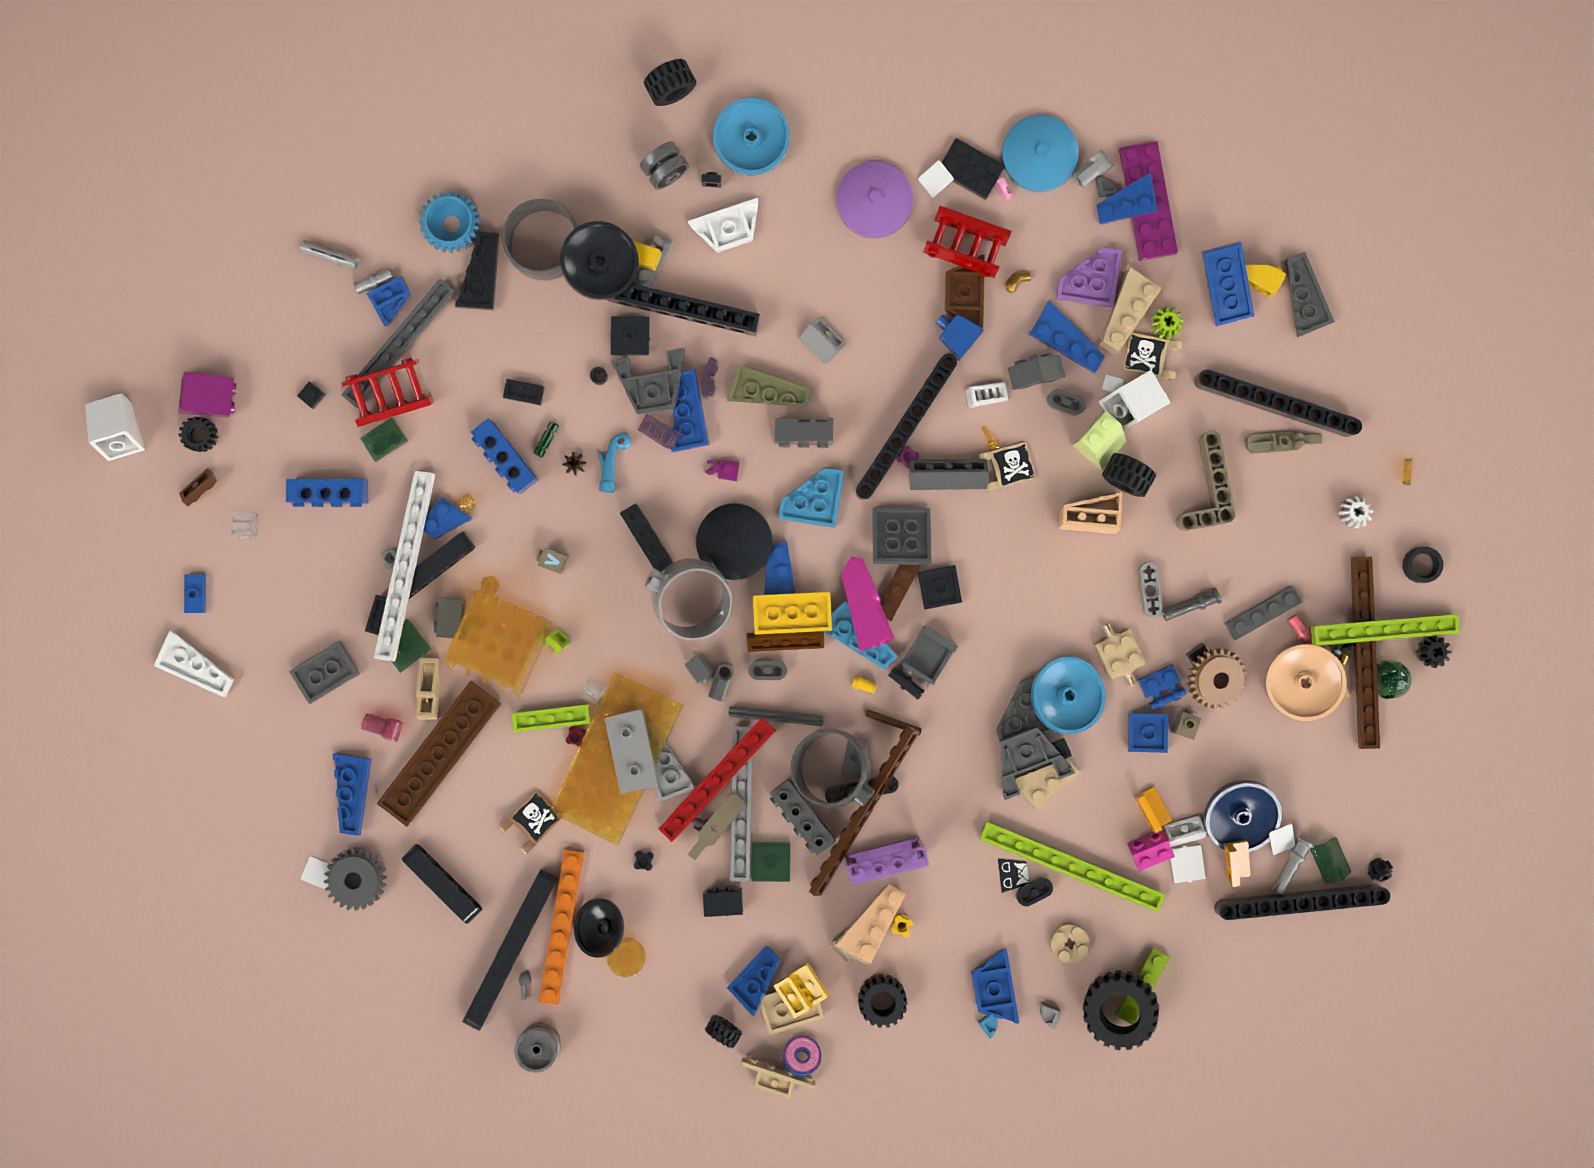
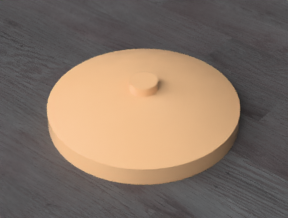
M1296 644L1282 650L1271 661L1265 679L1266 691L1273 705L1284 715L1300 721L1321 719L1333 712L1341 703L1347 684L1344 668L1337 657L1321 646H1312V644Z

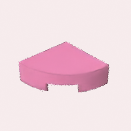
M1001 178L994 187L1004 200L1007 201L1012 197V193L1006 188L1008 184L1005 179Z

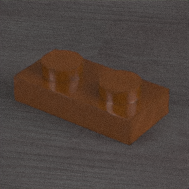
M205 469L179 492L181 500L185 505L190 506L198 501L205 491L210 490L215 485L217 480L210 469Z

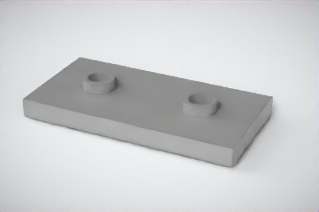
M643 709L604 718L620 794L658 786L659 782Z

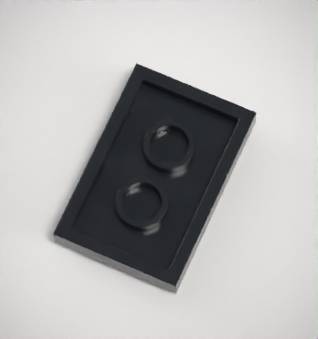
M955 138L942 161L944 167L954 178L952 182L984 200L988 198L1005 168L1004 164Z

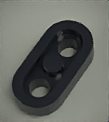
M1045 877L1037 878L1020 887L1016 892V899L1022 906H1031L1050 896L1053 892V885ZM1040 884L1046 885L1044 890L1039 889ZM1027 892L1029 894L1028 898L1023 899L1022 894Z

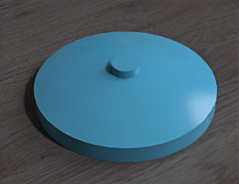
M759 98L740 99L728 105L718 116L713 130L714 147L720 160L732 171L746 176L762 175L773 170L784 159L790 141L789 126L782 112L772 103Z
M1047 115L1030 116L1016 123L1008 132L1002 147V163L1005 165L1004 169L1007 175L1016 185L1031 192H1048L1062 186L1070 178L1078 162V144L1073 132L1062 121Z
M1060 657L1053 659L1041 667L1033 680L1031 688L1033 709L1039 720L1055 732L1076 734L1089 729L1098 721L1105 706L1106 692L1101 676L1091 664L1080 658Z

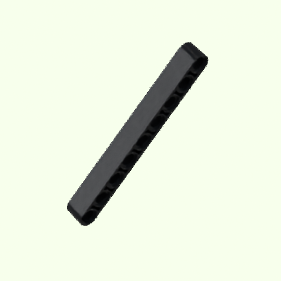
M947 353L941 357L855 490L856 496L860 500H868L872 496L957 365V359L953 354ZM943 360H951L953 366L950 368L945 367ZM934 375L941 376L942 383H934L932 377ZM929 391L932 394V398L930 400L924 399L922 392ZM919 407L922 413L919 416H915L912 414L911 409ZM909 423L911 430L904 432L901 429V424ZM894 438L899 439L901 446L894 448L891 446L890 441ZM883 454L888 455L890 463L883 464L880 461V456ZM876 470L879 472L880 478L873 480L870 478L869 473ZM862 486L868 487L870 490L869 495L862 496L859 493V488Z
M1203 370L1194 378L1195 386L1201 390L1344 437L1356 435L1362 430L1361 421L1355 417L1212 370ZM1202 375L1207 376L1208 384L1202 382ZM1220 381L1226 383V390L1220 388ZM1239 387H1241V388L1244 389V391H1245V395H1244V396L1239 395V393H1238V388H1239ZM1257 393L1262 395V402H1259L1256 399ZM1275 399H1278L1281 402L1280 408H1277L1275 406ZM1293 405L1299 408L1298 414L1293 412ZM1312 411L1317 414L1316 420L1311 417ZM1330 417L1335 420L1334 426L1329 423ZM1348 423L1353 425L1352 432L1347 428Z
M540 869L462 1023L478 1031L481 1030L558 880L557 876Z
M1377 884L1291 892L1284 893V895L1272 894L1222 899L1216 902L1214 910L1218 916L1225 920H1237L1384 905L1389 902L1391 895L1386 888ZM1381 890V896L1376 899V892ZM1362 892V898L1357 901V894ZM1343 894V900L1338 903L1337 897ZM1324 896L1323 903L1318 904L1319 897ZM1305 898L1304 905L1299 907V900ZM1286 900L1285 907L1280 908V902ZM1263 902H1267V907L1261 910L1260 905ZM1243 904L1248 905V909L1245 912H1241ZM1227 905L1229 907L1228 912L1222 914V908Z

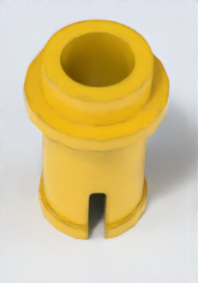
M855 675L851 684L855 690L858 688L871 694L874 693L877 685L876 682L861 678V675Z

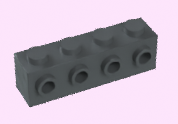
M987 459L910 460V490L987 489L989 472Z
M789 778L770 792L772 796L770 798L771 802L776 808L780 806L783 810L782 816L788 823L790 821L795 826L793 830L799 838L803 836L807 842L805 846L811 854L815 852L816 855H819L836 842L833 835Z

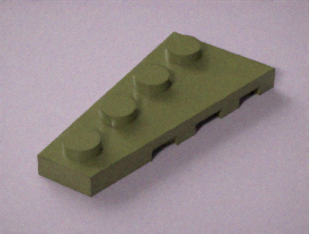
M739 365L728 401L806 407L812 389Z

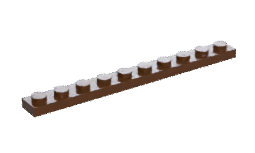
M1372 556L1351 557L1353 623L1375 621ZM1376 641L1354 642L1358 749H1379L1380 730Z
M907 727V729L901 732L898 744L892 747L889 753L890 757L887 762L881 765L878 777L873 779L870 784L876 790L873 796L864 806L860 805L858 810L851 815V822L840 833L841 838L831 848V855L828 860L822 863L819 875L812 880L811 888L808 891L812 895L821 896L920 733L916 729Z

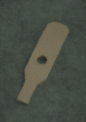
M1297 431L1250 434L1246 439V447L1251 454L1293 451L1300 449L1304 445L1322 443L1321 434L1303 435V433ZM1282 438H1285L1287 441L1285 445L1281 443Z
M736 794L728 795L699 831L698 842L688 853L692 859L696 860L707 846L715 844L744 808L743 800ZM713 824L718 825L719 828L717 831H715L712 828Z

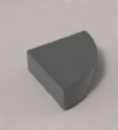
M1104 177L1096 178L1099 198L1112 196L1118 192L1117 187L1111 181Z

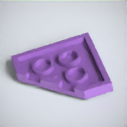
M1103 247L1075 267V269L1064 275L1058 281L1056 299L1113 308L1122 250Z

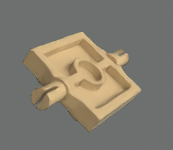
M1110 623L1102 626L1107 637L1094 646L1109 679L1113 680L1119 676H1125L1129 686L1136 684L1137 682L1132 672L1146 663L1131 630L1127 629L1121 633H1114Z

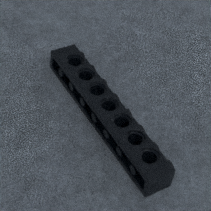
M631 284L624 293L607 300L608 302L755 337L760 322L759 313L636 284Z

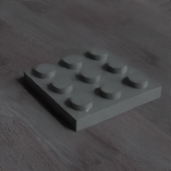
M873 508V564L931 565L930 508Z

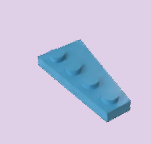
M846 601L831 614L832 631H824L828 635L884 670L898 657L887 644L874 649L870 647L860 652L849 604Z

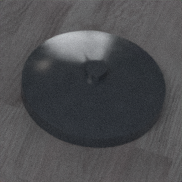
M592 221L576 227L567 236L561 249L560 266L566 282L578 294L589 299L609 300L621 295L630 287L638 271L639 260L634 242L624 230L608 222Z
M737 503L725 504L712 510L701 522L696 536V548L700 560L713 565L728 580H742L758 573L769 560L773 547L772 532L766 519L757 510Z

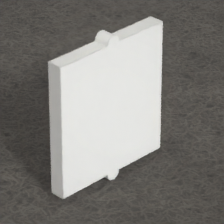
M1183 845L1181 848L1172 849L1175 857L1171 858L1170 861L1174 883L1186 881L1191 883L1193 880L1206 879L1201 845L1188 847Z

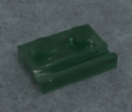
M392 417L360 438L375 462H378L408 442V439Z

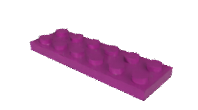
M1158 141L1121 147L1119 154L1125 187L1151 173L1158 210L1155 213L1131 218L1139 261L1177 255L1178 249Z

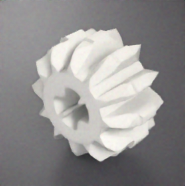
M1353 496L1352 499L1346 498L1345 503L1340 505L1344 510L1339 511L1338 514H1343L1344 517L1341 521H1347V527L1352 525L1354 528H1359L1360 525L1366 526V521L1372 519L1368 514L1373 513V510L1368 509L1371 503H1365L1366 498L1361 497L1359 499L1358 496Z

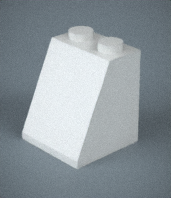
M1152 370L1099 400L1103 410L1107 411L1121 423L1123 431L1171 403Z
M122 393L85 404L88 441L108 461L145 450L132 403Z

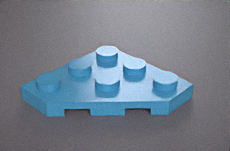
M828 468L820 471L781 500L778 519L835 528L844 471Z

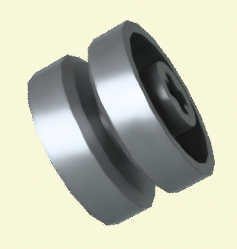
M670 141L658 146L645 156L639 165L645 176H651L649 180L655 190L671 185L689 168V163L684 156H678L679 149L674 142Z
M536 1023L530 1025L523 1031L516 1042L514 1050L516 1061L526 1071L533 1073L545 1071L552 1066L560 1052V1036L548 1024Z

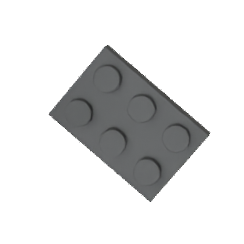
M341 641L336 642L289 671L308 704H312L360 674Z

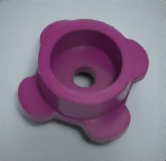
M904 446L902 453L897 456V461L905 464L908 469L910 460L919 459V453L911 450L909 446Z

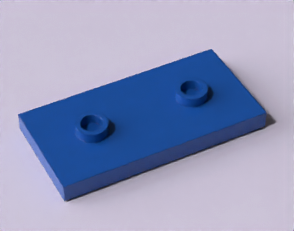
M1238 241L1201 251L1215 325L1220 326L1254 317L1242 242Z

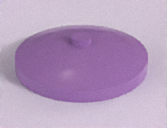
M880 161L865 162L852 168L842 179L837 192V209L842 221L852 232L866 238H884L897 232L908 220L913 205L912 189L905 175L891 164Z

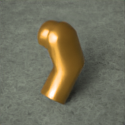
M1030 272L1013 273L1005 283L1006 291L1013 293L1016 291V286L1019 282L1030 281Z

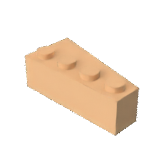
M890 884L884 886L833 946L865 964H871L906 893Z

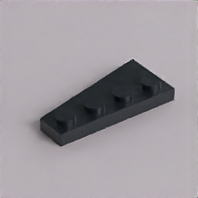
M478 233L472 258L467 267L466 276L454 307L494 310L499 248L498 233Z

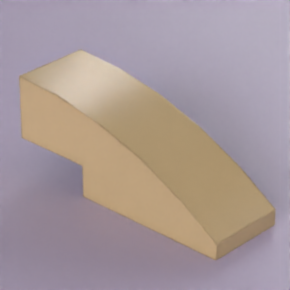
M420 658L416 689V717L419 720H438L440 699V659Z

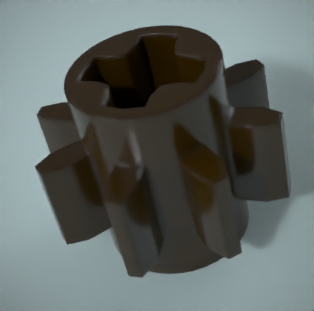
M573 451L572 456L568 457L565 455L567 461L562 465L568 467L566 473L569 474L573 471V474L577 476L578 471L585 472L582 468L587 462L581 460L583 458L582 454L577 457ZM574 459L579 462L576 468L570 465V463L574 462Z

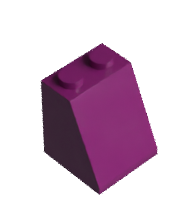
M184 371L181 381L178 413L229 418L230 413L234 414L235 402H231L232 394H236L237 383H233L234 378Z

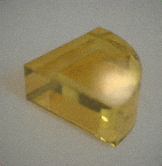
M1405 458L1402 483L1403 485H1410L1412 458Z

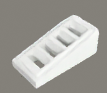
M1005 382L972 386L965 390L968 408L1009 400ZM996 388L999 389V393H1000V397H999V398L997 397ZM988 389H991L992 399H990ZM981 391H983L985 400H982Z

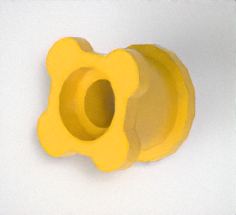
M904 914L896 915L892 921V933L908 937L913 921ZM900 922L905 923L902 927L898 926Z

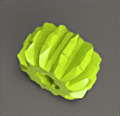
M1165 306L1163 311L1158 309L1156 311L1157 315L1151 317L1155 322L1150 325L1151 327H1156L1153 333L1160 332L1159 338L1166 336L1167 339H1171L1172 335L1176 337L1179 335L1178 331L1183 329L1180 324L1184 322V319L1178 318L1181 312L1174 313L1175 307H1172L1169 311V308ZM1166 319L1169 320V321H1168V324H1170L1169 326H1166V322H1165Z

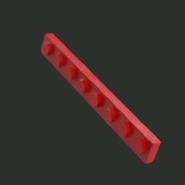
M763 717L760 718L658 829L673 842L777 730Z

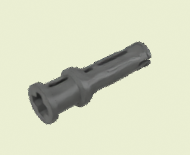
M1214 587L1211 591L1204 594L1198 593L1193 599L1163 609L1162 615L1165 621H1168L1199 608L1204 610L1212 604L1222 603L1221 596L1217 588Z

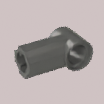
M724 662L718 666L708 697L724 702L734 674L732 664ZM720 668H729L730 675L722 676Z

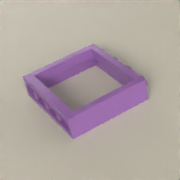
M920 837L845 856L852 885L929 866L925 846ZM917 841L918 847L912 849L911 843ZM855 857L857 863L851 864L850 858Z

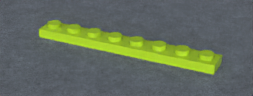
M1458 614L1311 626L1312 646L1460 633Z

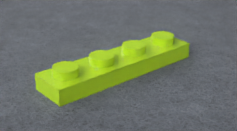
M589 704L512 713L514 733L591 723Z
M1152 947L1136 977L1139 975L1144 978L1143 981L1149 983L1153 991L1170 957ZM1125 995L1115 1015L1130 1024H1134L1140 1014V1009L1132 997Z

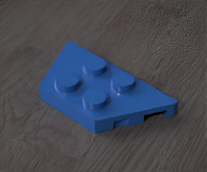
M1003 948L971 972L977 1010L980 1013L990 1014L996 1018H1003L1018 1024L1019 1017L1007 949Z

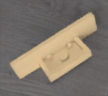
M747 1056V1058L742 1057L741 1066L758 1071L753 1084L755 1088L788 1099L791 1097L795 1084L815 1089L816 1082L809 1075L797 1076L789 1072L787 1068L783 1070L778 1069L772 1063L765 1062L763 1064L751 1056Z

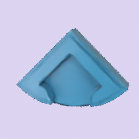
M988 1014L978 1021V1024L991 1039L996 1032L997 1018Z

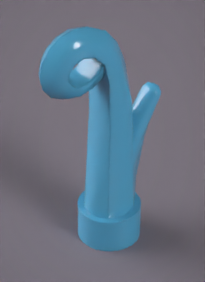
M619 433L612 438L605 459L602 453L598 454L602 471V481L599 485L600 492L614 493L617 448L625 450L630 446L631 438L627 433ZM625 439V443L620 445L619 441Z

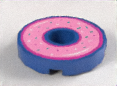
M794 1037L784 1048L783 1061L787 1066L786 1068L797 1076H807L815 1072L821 1063L822 1053L820 1047L815 1040L809 1037ZM805 1052L808 1058L801 1061L797 1058V1053Z

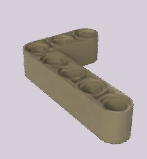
M1208 431L1202 434L1199 439L1211 509L1179 515L1176 519V526L1181 531L1222 525L1232 522L1235 518L1222 440L1217 431ZM1208 435L1214 439L1212 445L1208 444L1206 440ZM1211 454L1217 457L1216 464L1211 462ZM1214 473L1220 475L1221 480L1219 483L1214 480ZM1219 491L1224 494L1223 501H1219L1217 498ZM1222 510L1228 514L1226 520H1223L1220 516ZM1204 513L1209 517L1207 524L1202 521ZM1184 517H1187L1190 520V525L1188 527L1183 525Z

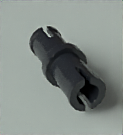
M893 667L891 673L889 672L887 675L898 683L902 690L905 689L917 700L925 692L924 689L912 681L910 676L907 677L897 667Z

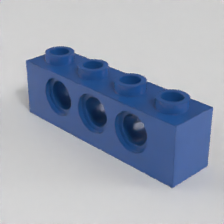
M486 419L471 431V434L474 436L471 438L478 448L481 446L485 450L483 455L490 463L492 461L497 466L495 468L496 472L501 477L505 476L509 481L507 486L513 493L516 491L522 494L538 481L537 477L491 419ZM490 438H495L496 440L493 447H488L487 441ZM501 453H507V460L505 462L499 461ZM518 468L519 475L514 478L511 477V470Z
M286 479V502L291 503L292 507H304V504H312V507H324V504H331V507H343V504H350V507H362V504H368V481L364 479ZM310 488L311 496L306 498L305 491ZM329 488L331 494L328 498H325L324 491ZM348 488L350 495L344 498L343 491Z

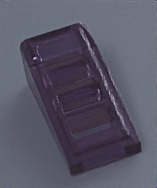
M647 413L638 431L668 449L674 448L681 434ZM653 422V424H652L650 430L647 431V429H648L650 423Z

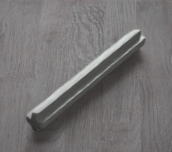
M733 706L729 707L728 712L729 717L760 720L763 717L766 721L814 726L823 725V716Z

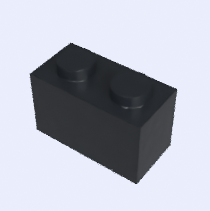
M727 886L726 889L719 890V887H708L703 892L704 917L743 915L742 888Z

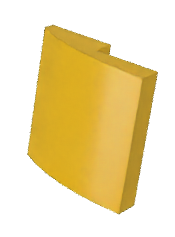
M808 962L774 984V988L794 1018L809 1011L812 1006L829 996V993Z

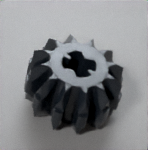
M1436 635L1430 638H1423L1424 643L1420 642L1418 644L1421 650L1416 651L1418 654H1421L1418 660L1424 661L1423 665L1431 666V668H1437L1438 665L1444 666V661L1450 660L1447 654L1452 653L1451 650H1447L1450 644L1444 643L1445 639L1443 637L1438 638Z

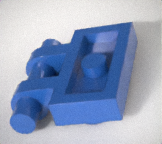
M1173 664L1137 680L1145 698L1153 696L1155 700L1149 703L1151 710L1165 707L1166 703L1173 700L1178 701L1187 694L1184 687L1178 690L1175 687L1181 680ZM1168 688L1170 694L1161 697L1159 692Z

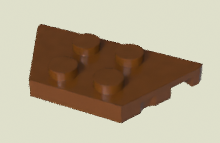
M980 255L979 257H977L978 259L985 261V255ZM961 266L946 271L945 311L954 316L960 315L982 329L984 320V276Z

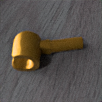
M1334 644L1327 645L1331 649L1336 647ZM1346 652L1337 657L1341 664H1346L1350 654Z

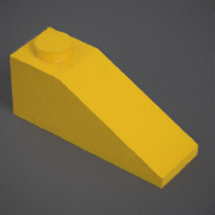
M1246 265L1249 287L1269 298L1276 295L1286 273L1282 272V269L1275 265Z

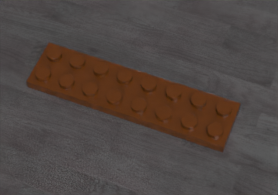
M470 681L376 804L408 827L502 703L476 683Z

